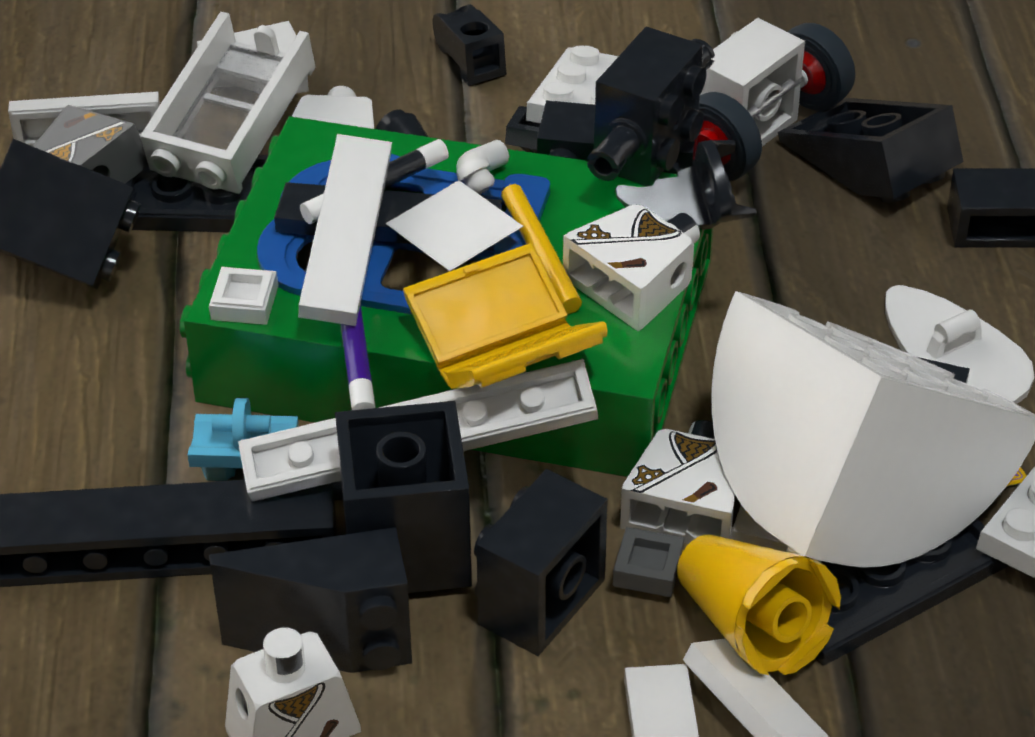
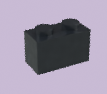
M953 168L947 210L955 248H1035V168Z

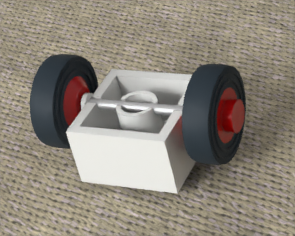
M756 18L740 31L734 32L727 40L713 49L715 56L712 60L715 61L706 70V82L699 100V111L703 112L704 120L698 135V142L707 140H735V152L722 157L721 161L730 182L741 178L753 169L759 161L762 146L776 137L778 131L797 121L799 105L811 110H826L838 104L849 94L854 86L856 73L853 58L848 48L833 31L820 24L803 23L786 32L760 18Z

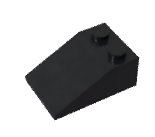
M845 98L829 109L821 110L778 131L780 142L858 195L880 197L881 201L885 203L897 202L908 198L911 195L910 190L921 184H929L943 179L947 170L964 162L952 105Z
M396 527L209 555L222 645L257 652L264 649L263 642L268 633L278 628H291L300 635L306 632L317 633L340 671L355 673L368 670H386L393 666L412 664L408 583Z

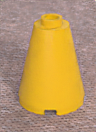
M710 534L702 535L692 540L685 547L678 561L677 575L682 586L741 659L758 673L769 675L768 672L779 671L783 675L795 673L813 661L828 643L834 628L827 623L832 605L840 610L841 595L836 577L822 563L806 556Z

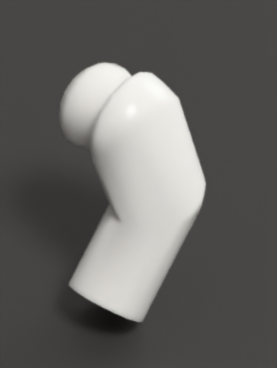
M494 140L465 152L457 161L456 175L458 180L462 183L464 182L466 186L478 194L489 190L490 187L494 186L495 182L493 175L489 171L508 163L509 152L507 147L500 140Z

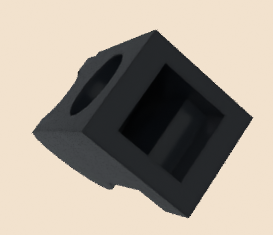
M468 4L458 8L455 12L433 15L432 24L436 42L440 50L444 54L448 53L460 66L461 78L468 86L507 75L504 33L480 10Z

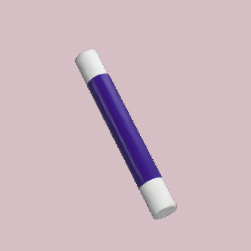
M360 304L356 326L340 324L352 410L375 408Z

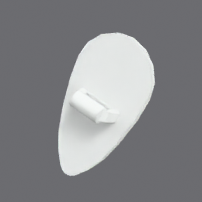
M897 285L888 289L885 297V314L890 331L903 352L915 357L969 368L968 385L979 390L987 389L1015 404H1018L1028 396L1034 382L1032 361L1021 347L999 330L981 320L975 311H967L947 299L924 290L904 285Z

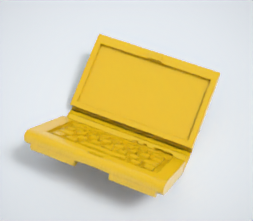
M532 243L403 288L407 304L437 368L451 389L479 385L480 388L524 373L526 372V366L556 356L558 359L602 344L603 338L608 334L607 325L604 321L572 327L567 323L566 318L568 315Z

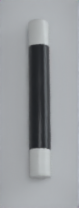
M437 139L391 161L384 189L448 159L449 153L445 143ZM324 193L300 205L301 214L308 224L318 221Z

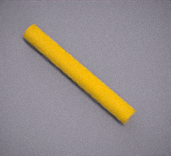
M518 184L507 186L502 191L501 197L512 218L523 225L519 231L525 243H532L566 313L576 312L581 307L582 300L526 195Z

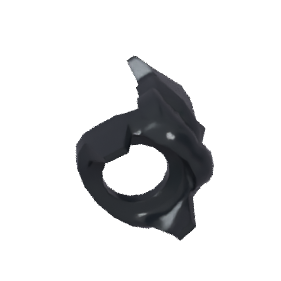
M707 140L698 142L695 165L678 171L676 177L657 179L652 186L634 187L618 185L615 189L617 199L625 208L633 204L642 205L665 221L670 220L679 213H686L695 220L699 230L711 229L724 222L754 217L757 213L756 208L736 203L735 196L731 192V183L721 161L722 157L735 152V140Z

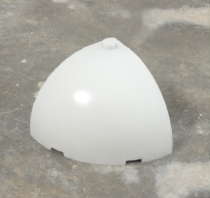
M738 291L734 293L723 322L713 367V430L722 468L732 491L742 507L760 526L788 546L786 552L806 556L820 563L825 561L854 567H882L921 556L956 536L994 502L1019 470L1035 442V414L987 389L979 390L971 385L953 379L955 374L892 346L828 321L825 326L815 320L799 315V312L795 309Z

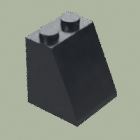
M13 139L0 168V252L98 289L102 279L108 282L111 281L118 266L121 252L114 250L121 231L130 233L141 209V203L134 201L137 192L134 187Z
M456 401L335 412L346 534L396 527L408 583V593L472 587L469 483Z

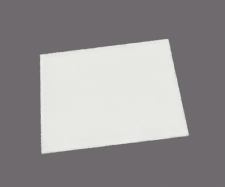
M459 180L386 223V225L448 271L455 269L523 227L519 222Z

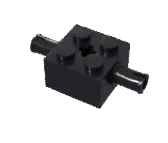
M646 26L597 79L595 87L594 150L587 158L589 159L587 163L588 168L595 177L604 181H611L618 176L644 186H652L664 170L669 171L674 166L679 152L687 142L696 140L704 120L703 112L699 111L700 94L706 82V70L715 61L712 60L715 53L707 42L701 39L687 40Z

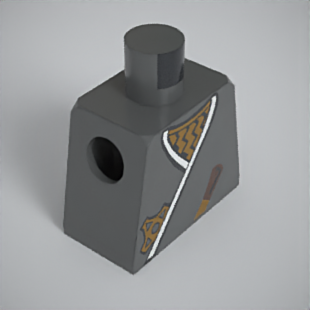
M71 105L66 106L33 145L35 148L125 184L149 166L135 123Z

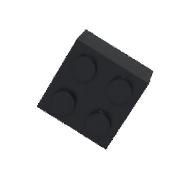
M548 469L530 487L524 486L515 495L510 508L495 524L491 523L485 526L475 542L474 555L477 559L475 595L478 597V625L539 657L605 581L608 499Z

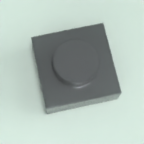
M626 527L613 569V586L672 597L677 579L678 561L684 550V537Z

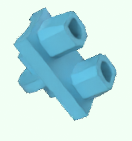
M236 398L232 414H196L193 439L188 450L189 467H201L207 481H227L235 476L236 468H243L238 441L299 427L298 416L251 415V406L248 398Z

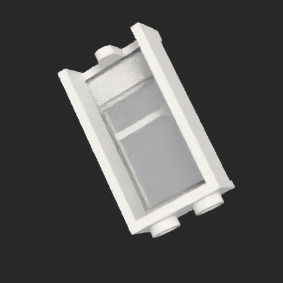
M220 11L140 135L149 169L166 177L174 176L201 183L211 189L219 188L240 194L243 189L241 183L305 77L307 75L311 76L316 68L309 33L299 31L288 51L282 53L279 52L275 32L270 27L261 25L254 33L256 46L235 40L229 13Z

